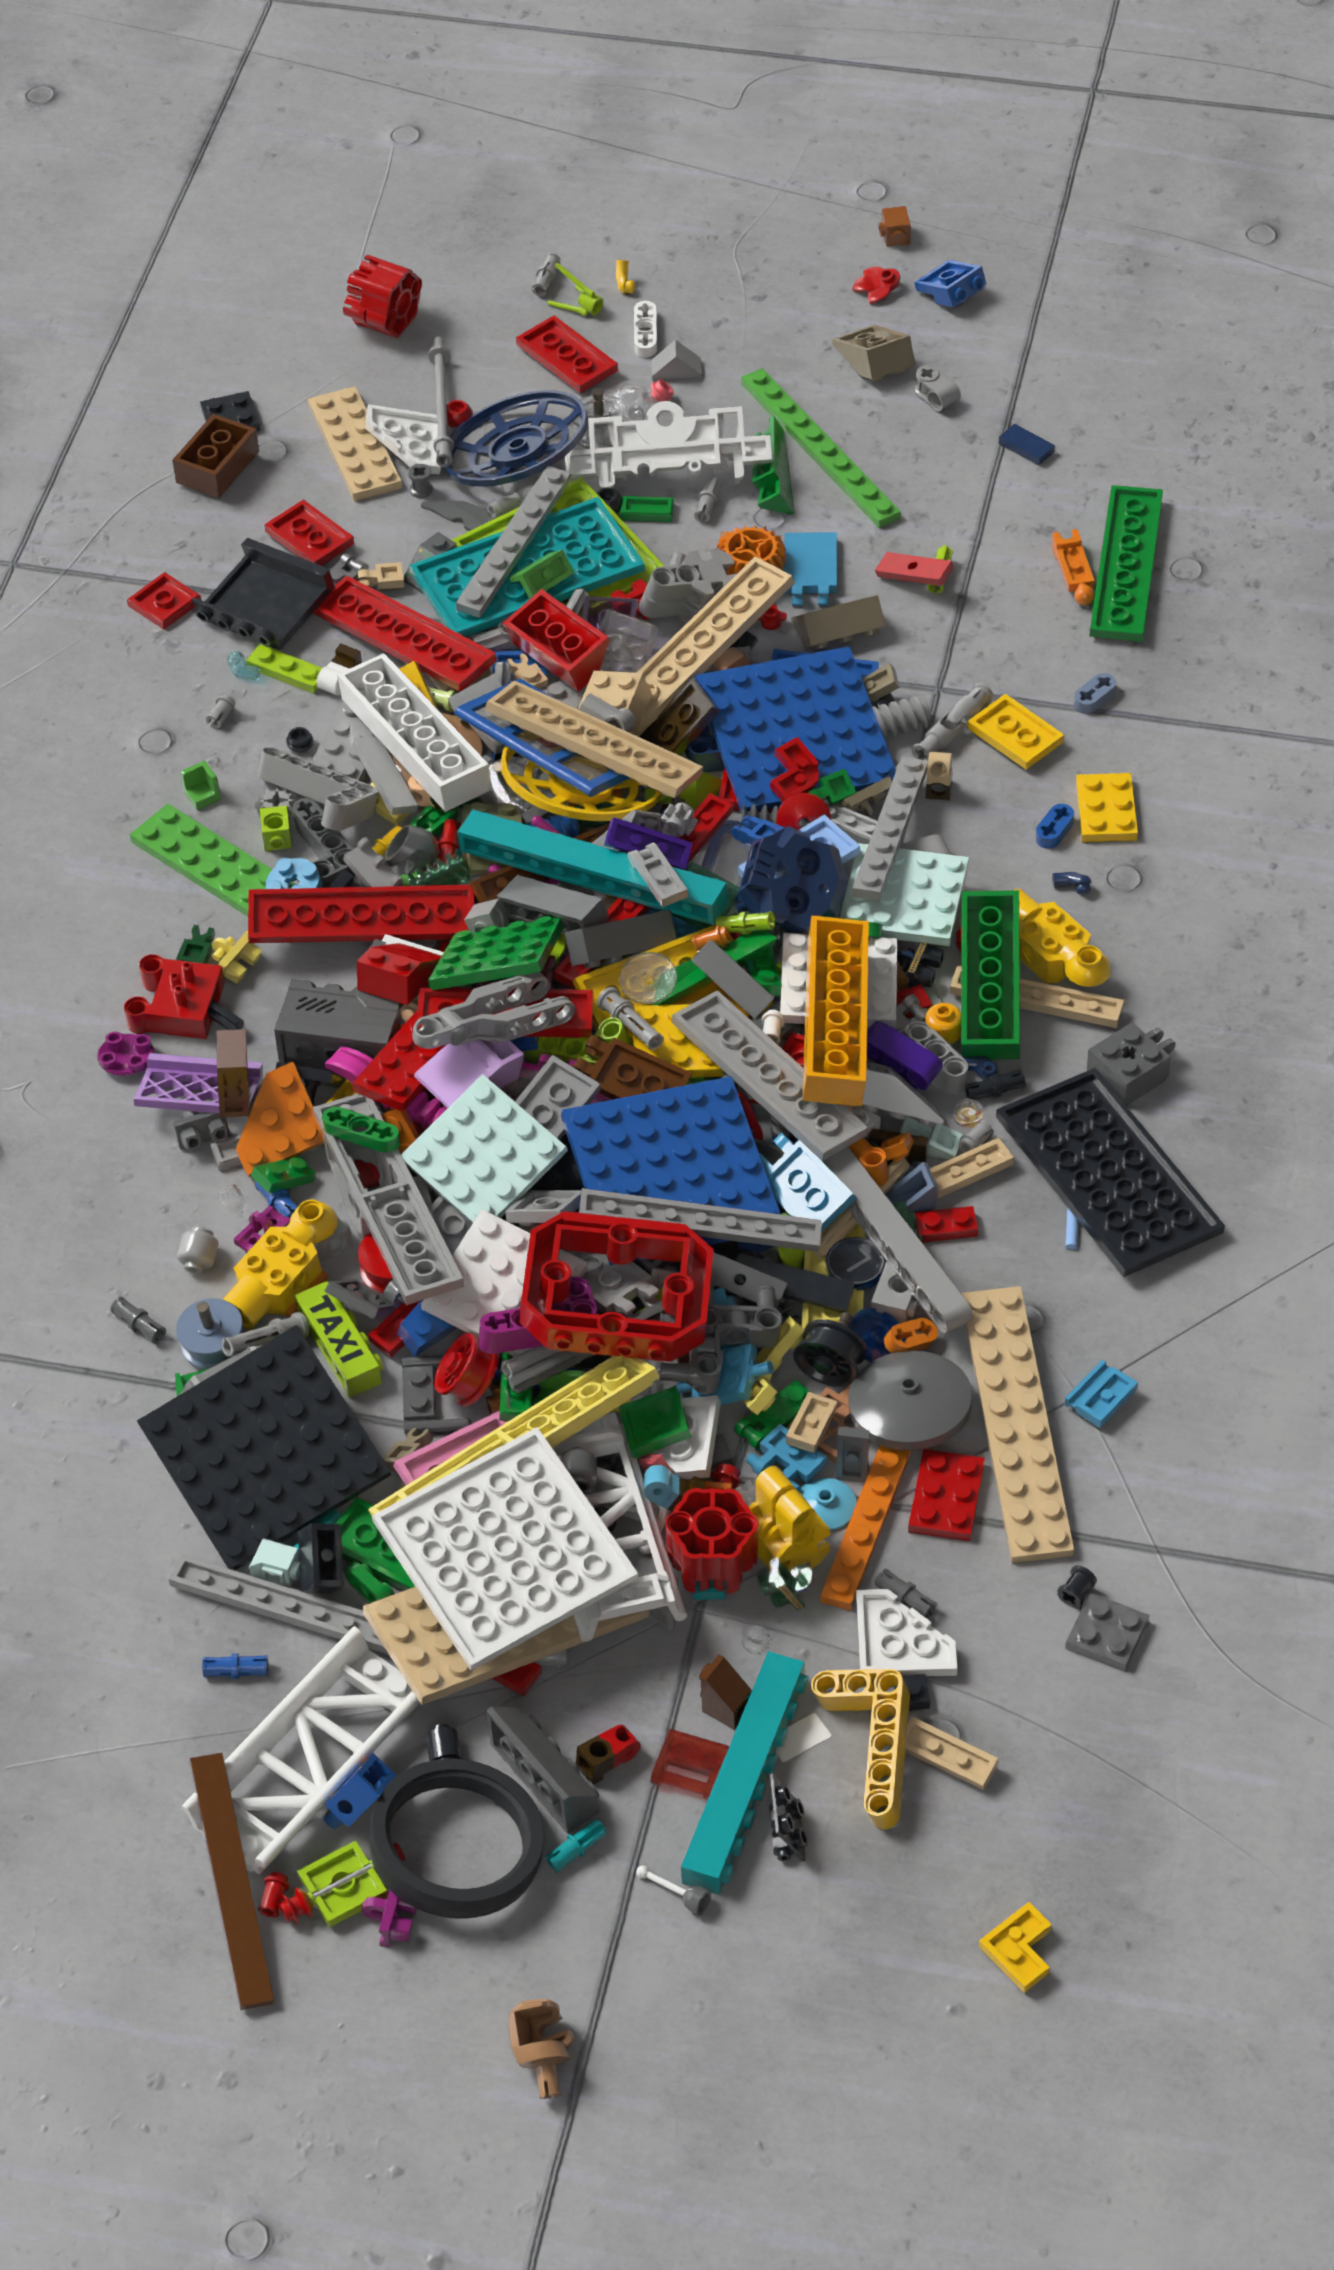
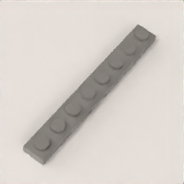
M551 466L545 468L457 600V611L481 618L570 483V472Z
M901 757L853 884L852 897L880 901L925 780L928 760H921L915 757Z
M582 1188L579 1213L686 1224L701 1237L819 1252L822 1220Z
M181 1555L169 1577L171 1587L340 1640L352 1627H356L361 1631L369 1649L388 1654L363 1615V1610L186 1555Z

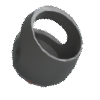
M406 825L392 839L384 858L390 866L397 865L407 859L406 871L415 873V870H418L419 873L431 868L437 860L439 853L438 842L431 832L421 827Z

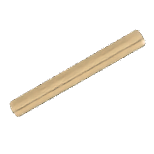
M905 1158L895 1162L892 1161L888 1165L889 1180L879 1187L884 1194L909 1170L910 1164ZM848 1209L821 1235L819 1252L813 1251L817 1257H826L830 1250L858 1223Z

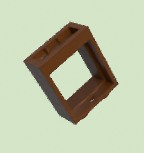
M246 1029L217 1030V1080L220 1117L249 1116Z

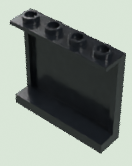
M246 538L241 544L245 554L242 560L205 601L197 598L192 599L195 613L203 622H209L223 630L235 632L243 638H250L266 647L270 646L281 650L332 592L335 585L330 569Z

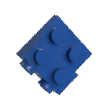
M947 260L914 282L916 291L933 295L936 304L947 307H955L965 302L968 296L981 291L987 284L982 266Z

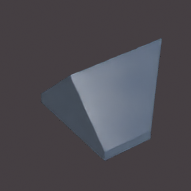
M914 1161L910 1165L909 1170L893 1185L885 1196L902 1218L914 1215V1212L935 1209L937 1185L928 1164Z

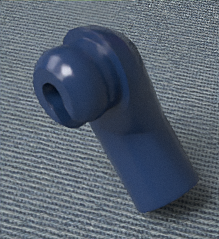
M986 1056L963 1057L968 1063V1071L976 1072L983 1079H988L989 1075L998 1074V1067Z

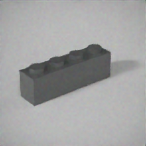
M519 875L497 895L507 918L524 921L525 923L535 922L537 919L545 916H550L552 919L561 918L564 926L562 934L568 931L605 924L610 921L602 898Z
M670 909L565 932L572 966L584 964V969L602 966L600 961L602 959H606L607 964L620 962L625 954H628L629 958L645 952L644 950L676 940Z

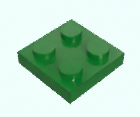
M677 1385L619 1406L629 1449L633 1458L692 1438Z

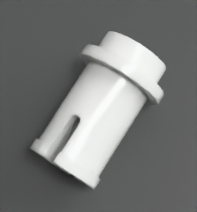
M769 1010L761 1019L763 1032L778 1045L780 1042V1031L785 1022L784 1017L777 1010Z

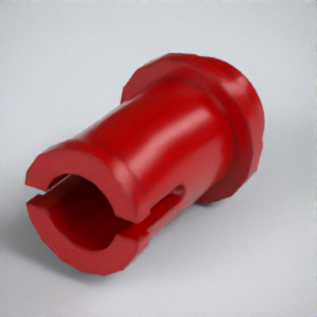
M271 1872L268 1877L264 1878L265 1890L258 1906V1912L273 1918L278 1916L279 1904L282 1901L281 1895L289 1890L290 1885L286 1875L279 1872Z

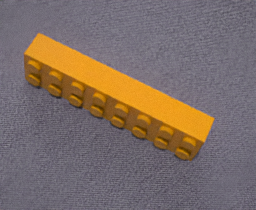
M811 916L807 942L803 1101L862 1107L866 1085L869 921Z

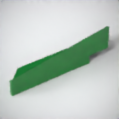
M775 416L769 418L770 427L764 434L757 432L755 435H770L772 463L752 464V483L757 490L760 489L758 506L761 509L795 514L785 433Z
M765 930L751 931L750 934H742L736 940H731L730 943H727L726 947H721V945L719 947L743 968L747 962L769 952L777 938ZM689 960L660 975L656 987L655 1000L652 1005H669L714 981L693 961Z

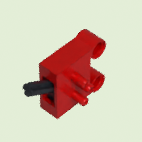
M156 954L146 955L139 961L142 985L146 990L155 992L152 1004H149L147 999L140 996L132 997L125 1002L124 1012L127 1027L132 1033L143 1034L151 1032L207 1039L213 1020L227 1030H239L244 1026V1021L219 1004L225 986L221 965L163 959Z

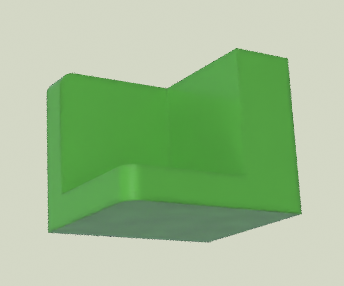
M205 760L181 771L184 794L196 810L221 800L217 776Z

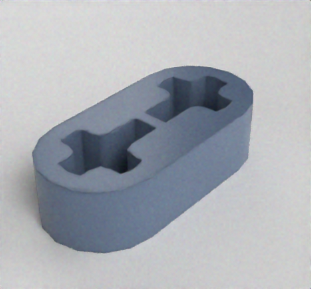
M1101 673L1085 683L1075 692V709L1083 714L1093 713L1115 695V677L1107 673Z

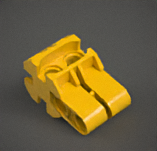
M777 1466L766 1468L756 1479V1501L749 1507L751 1513L758 1520V1557L778 1581L790 1582L798 1577V1568L809 1562V1567L812 1569L820 1564L830 1552V1543L824 1540L830 1536V1528Z

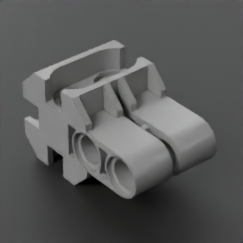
M719 548L710 549L711 559L702 561L698 551H689L682 565L655 568L639 603L640 612L649 618L678 615L679 619L688 623L737 575H726L729 567L734 565L732 556Z

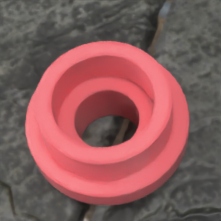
M659 379L651 384V394L658 402L672 400L674 390L666 381Z

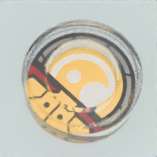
M973 1099L960 1100L954 1106V1121L959 1126L965 1128L975 1127L983 1118L982 1105Z

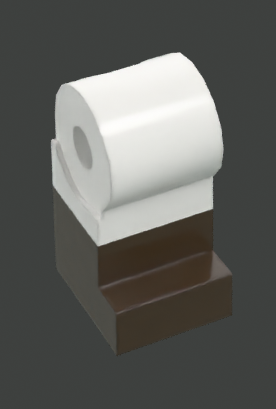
M342 643L335 649V657L326 667L321 669L317 678V687L337 696L341 694L337 674L362 663L361 651Z

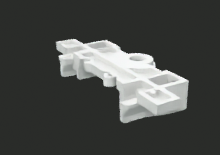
M662 401L656 403L648 410L646 414L648 420L622 422V416L588 418L590 449L571 450L565 456L566 471L571 473V479L599 476V486L601 488L614 489L616 478H623V481H626V474H632L638 478V470L641 467H647L650 470L651 477L656 472L683 470L687 465L689 472L697 475L702 470L701 464H704L707 468L713 467L715 474L718 470H727V458L729 457V461H734L735 484H740L744 477V465L772 463L770 435L744 437L742 406L709 409V415L683 417L684 411L679 405L670 401ZM737 413L738 428L736 438L722 439L724 431L723 414ZM661 414H671L673 423L667 427L661 426L658 422ZM608 424L613 447H598L594 425Z

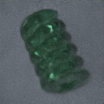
M457 848L455 849V859L450 853H447L445 855L447 863L444 864L440 858H437V868H434L431 863H427V873L421 868H417L418 877L416 878L409 872L408 880L410 886L461 885V882L467 884L471 878L468 862L462 851Z

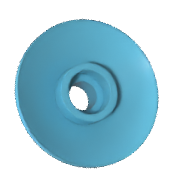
M818 1478L804 1484L799 1491L830 1528V1531L838 1530L850 1522L857 1501L852 1489L842 1481L833 1478Z

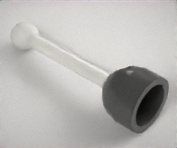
M642 1865L637 1868L636 1873L639 1878H648L682 1895L684 1906L689 1911L701 1915L707 1909L711 1900V1891L696 1885L685 1890L651 1873L647 1866Z

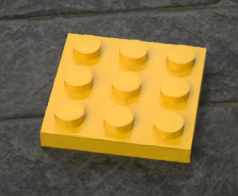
M691 1004L634 1006L635 1012L664 1037L663 1044L658 1049L650 1050L645 1043L631 1032L632 1045L691 1072L692 1078L723 1077L724 1071L672 1024V1015ZM637 1025L641 1031L644 1030L640 1025Z

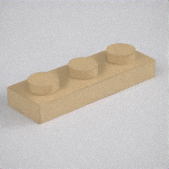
M998 1137L930 1168L937 1185L936 1198L939 1199L1014 1165V1156Z
M911 1717L906 1726V1753L985 1790L999 1764L997 1757L915 1717Z

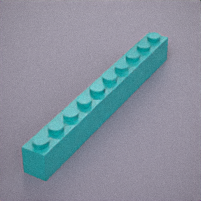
M472 809L458 830L461 852L663 911L670 909V912L711 925L716 923V918L720 916L728 903L726 882L672 867L686 886L688 897L662 907L636 868L634 869L631 866L628 854L546 831L538 827L518 823L514 820L504 819L489 813Z

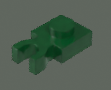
M193 925L191 931L192 940L184 938L176 960L207 964L212 953L211 942L215 937L214 928L209 927L207 933L200 935L199 925Z

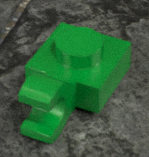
M845 768L819 780L821 787L807 792L818 796L822 800L827 799L830 806L857 793Z

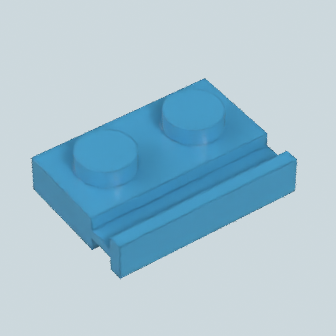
M1101 1360L1065 1397L1064 1405L1066 1407L1071 1406L1076 1410L1077 1414L1101 1428L1137 1391L1138 1382L1115 1367L1110 1368L1106 1365V1361Z

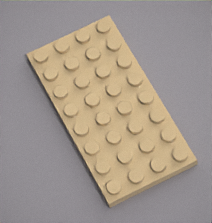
M416 1587L363 1607V1615L421 1705L553 1655L558 1651L584 1643L580 1638L573 1614L471 1671ZM649 1610L598 1621L592 1639L648 1618Z

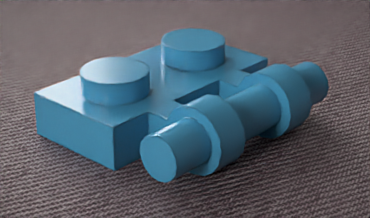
M779 1424L760 1442V1450L765 1454L760 1458L756 1454L751 1453L746 1458V1463L759 1476L766 1468L778 1462L786 1468L783 1471L784 1475L794 1485L795 1489L800 1491L801 1486L793 1480L799 1477L808 1483L827 1464V1456L817 1449L815 1453L785 1444L786 1435L789 1430Z

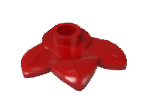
M870 267L863 271V277L855 281L852 290L854 292H868L869 304H874L885 299L890 291L897 289L901 277L896 269Z

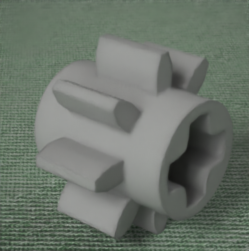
M677 803L675 806L669 804L661 817V821L665 822V831L673 837H681L683 834L688 837L698 822L696 818H693L694 810L685 803Z

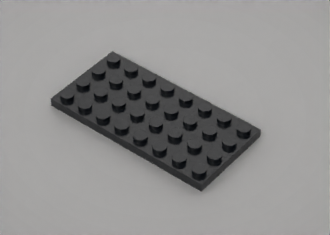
M1096 1068L996 1109L998 1121L1123 1277L1224 1233L1225 1225Z

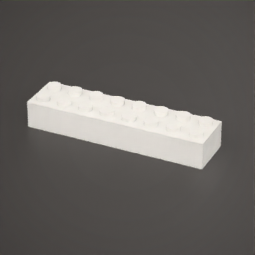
M384 653L337 674L342 700L445 812L493 789L489 764Z

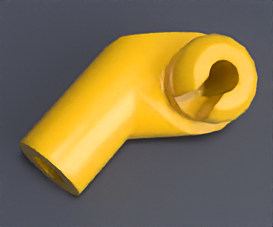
M616 260L618 289L622 294H632L635 291V282L628 280L629 260Z

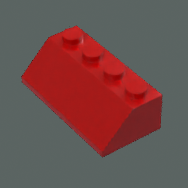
M542 589L503 622L515 646L578 692L589 683L593 671L600 670L610 641L608 636Z

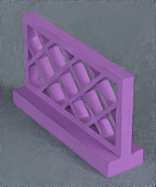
M149 1054L147 1058L148 1068L134 1097V1106L219 1113L217 1059ZM248 1061L249 1113L263 1083L262 1062ZM172 1086L175 1088L168 1092L164 1091V1089H167ZM198 1089L203 1090V1092H200L195 1095L192 1093L193 1091H196ZM153 1093H156L158 1095L155 1097H145ZM180 1096H185V1097H186V1098H184V1099H182V1100H180V1099H175V1098L180 1097ZM209 1098L214 1099V1101L211 1102H203L204 1100H207Z

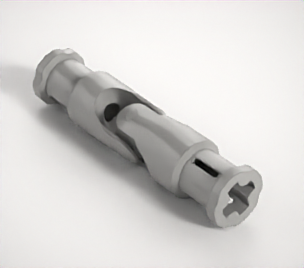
M982 682L975 683L972 691L968 695L962 696L955 703L953 710L950 713H946L925 734V739L912 747L914 757L928 760L929 752L943 751L963 728L968 725V720L981 712V708L985 704L992 702L994 694L990 687Z

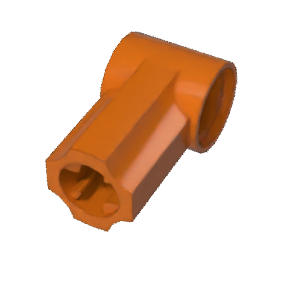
M865 1138L848 1146L878 1187L887 1183L889 1172L884 1150L873 1147Z

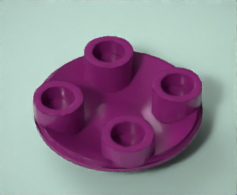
M115 1031L106 1035V1041L98 1049L97 1060L101 1068L106 1072L119 1076H128L145 1070L149 1054H155L148 1035L121 1034Z

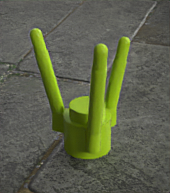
M556 263L555 267L576 284L575 288L581 293L578 299L580 307L550 300L547 302L548 305L577 312L583 316H587L588 313L597 315L603 308L604 299L585 286L567 269Z

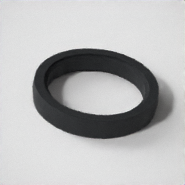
M432 1760L415 1765L397 1775L384 1788V1792L379 1796L369 1824V1852L371 1860L383 1883L398 1898L410 1906L445 1918L468 1919L482 1917L498 1912L514 1903L525 1893L535 1878L542 1860L544 1846V1829L541 1815L526 1790L500 1770L470 1760ZM442 1788L473 1791L495 1801L512 1817L521 1835L522 1855L508 1874L491 1884L469 1889L440 1886L415 1874L399 1858L390 1836V1824L393 1817L407 1801L427 1791Z

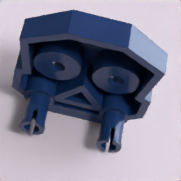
M789 826L776 831L768 837H762L753 841L738 891L741 898L737 901L739 904H736L737 911L739 913L747 911L750 914L771 911L775 917V927L780 926L790 933L809 935L811 916L838 918L848 884L839 849L830 844L812 841L807 833ZM800 861L805 863V869L800 866ZM789 899L794 901L795 907L790 906Z

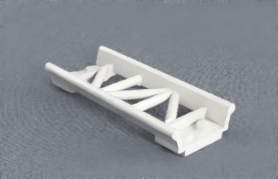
M615 1412L608 1413L552 1449L558 1457L573 1447L583 1448L593 1453L595 1457L620 1453L627 1477L597 1467V1480L619 1488L588 1494L585 1497L592 1506L619 1501L600 1517L607 1528L636 1503L644 1530L640 1531V1534L615 1540L622 1550L649 1545L657 1573L638 1577L637 1580L575 1613L574 1618L579 1635L584 1642L592 1640L600 1620L668 1606L676 1621H683L687 1618L651 1501L644 1495V1479L637 1457L633 1458L630 1452L624 1425L619 1424Z
M352 1627L224 1761L231 1792L257 1764H263L306 1794L232 1798L246 1868L251 1873L255 1871L260 1875L363 1762L420 1704L401 1672L371 1652L361 1631L356 1627ZM340 1677L366 1694L322 1697ZM386 1707L392 1711V1714L363 1743L316 1710ZM308 1721L353 1751V1755L328 1782ZM294 1725H296L314 1783L269 1753ZM194 1792L181 1806V1809L188 1815L192 1827L200 1832L202 1838L205 1839L197 1797ZM302 1808L280 1833L248 1812L253 1810Z

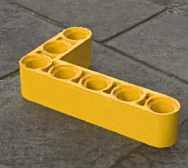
M894 1669L821 1671L812 1679L811 1688L822 1708L829 1711L872 1710L864 1808L874 1826L883 1830L890 1829L898 1823L901 1812L906 1726L908 1724L910 1701L909 1690L901 1674ZM898 1686L894 1691L887 1692L889 1688ZM866 1687L862 1692L855 1693L857 1689ZM834 1688L830 1693L824 1694L827 1689ZM889 1716H895L893 1720L884 1722ZM886 1746H893L889 1751L881 1752ZM890 1776L885 1782H879L882 1777ZM888 1806L885 1811L876 1813L880 1807Z

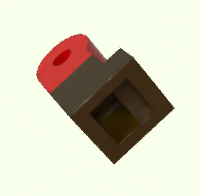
M619 1724L577 1746L575 1764L587 1780L594 1785L603 1780L605 1773L619 1766L620 1763L628 1762L634 1758L641 1748V1743L625 1725Z

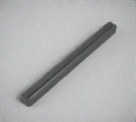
M660 1301L628 1318L659 1321L660 1313H668L664 1311ZM561 1351L512 1376L509 1379L510 1387L513 1392L519 1394L596 1354Z

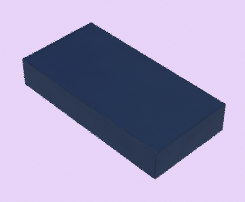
M1017 424L1012 425L999 436L1000 445L1037 465H1040L1055 452L1054 444Z

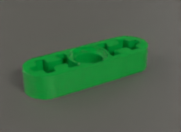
M331 1107L322 1114L323 1128L329 1135L382 1153L395 1151L400 1146L399 1130L393 1124L342 1107ZM359 1127H366V1128H368V1129H367L366 1131H364V1132H355V1131H354L356 1128H359Z

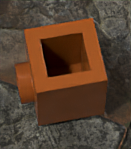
M906 206L883 208L882 222L878 223L879 235L884 237L886 246L910 244L911 224Z

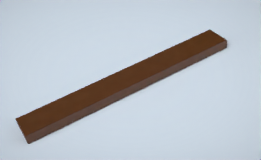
M223 1753L190 1758L189 1763L240 2010L272 2005L274 1998Z

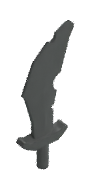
M434 500L421 503V508L429 510L452 522H462L464 528L468 531L491 521L487 509L465 501L445 500L439 502Z

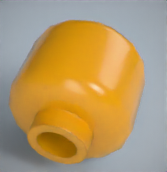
M938 1003L928 1009L925 1016V1023H927L928 1027L935 1030L948 1044H953L961 1037L960 1009L950 1003Z

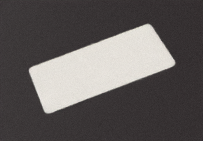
M813 1713L787 1727L788 1734L783 1747L778 1746L776 1754L782 1762H786L830 1738L831 1733L819 1717Z

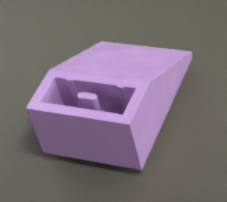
M475 1040L459 1046H453L449 1043L421 1067L414 1077L449 1108L482 1074L498 1088L517 1080L524 1054L511 1041Z

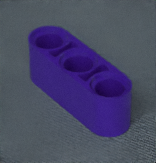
M874 1021L867 1030V1058L875 1063L892 1067L913 1087L919 1090H926L943 1069V1063L938 1056L886 1023Z

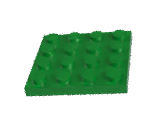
M545 916L530 923L516 921L507 927L488 926L474 933H471L470 930L456 933L428 980L431 991L541 972L564 929L562 919H552L550 916Z

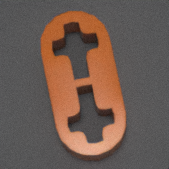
M914 1319L893 1326L884 1337V1344L891 1353L920 1351L930 1347L938 1336V1329L929 1319Z

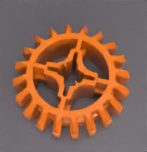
M756 524L753 528H748L746 525H744L743 529L735 527L733 532L727 531L726 535L721 537L717 544V548L731 555L734 561V565L729 567L726 575L738 574L755 556L781 570L785 566L786 547L781 540V536H776L775 531H767L766 526L761 529L757 528Z

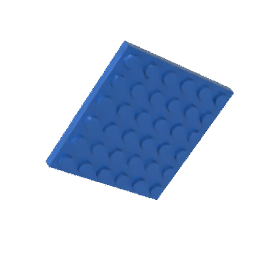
M850 646L695 676V679L720 709V712L710 722V726L741 814L744 803L748 812L753 804H756L757 811L762 810L763 805H767V809L781 806L783 802L769 787L771 780L787 772V769L774 756L775 749L796 737L801 740L818 761L819 777L814 789L821 787L819 783L821 778L844 768L856 792L888 776L893 781L896 769Z
M732 1076L561 1110V1119L585 1189L780 1214ZM699 1236L708 1245L731 1241ZM635 1258L633 1261H635V1260H640V1259H644V1258ZM609 1261L610 1266H611V1265H616V1264L612 1263L611 1261Z

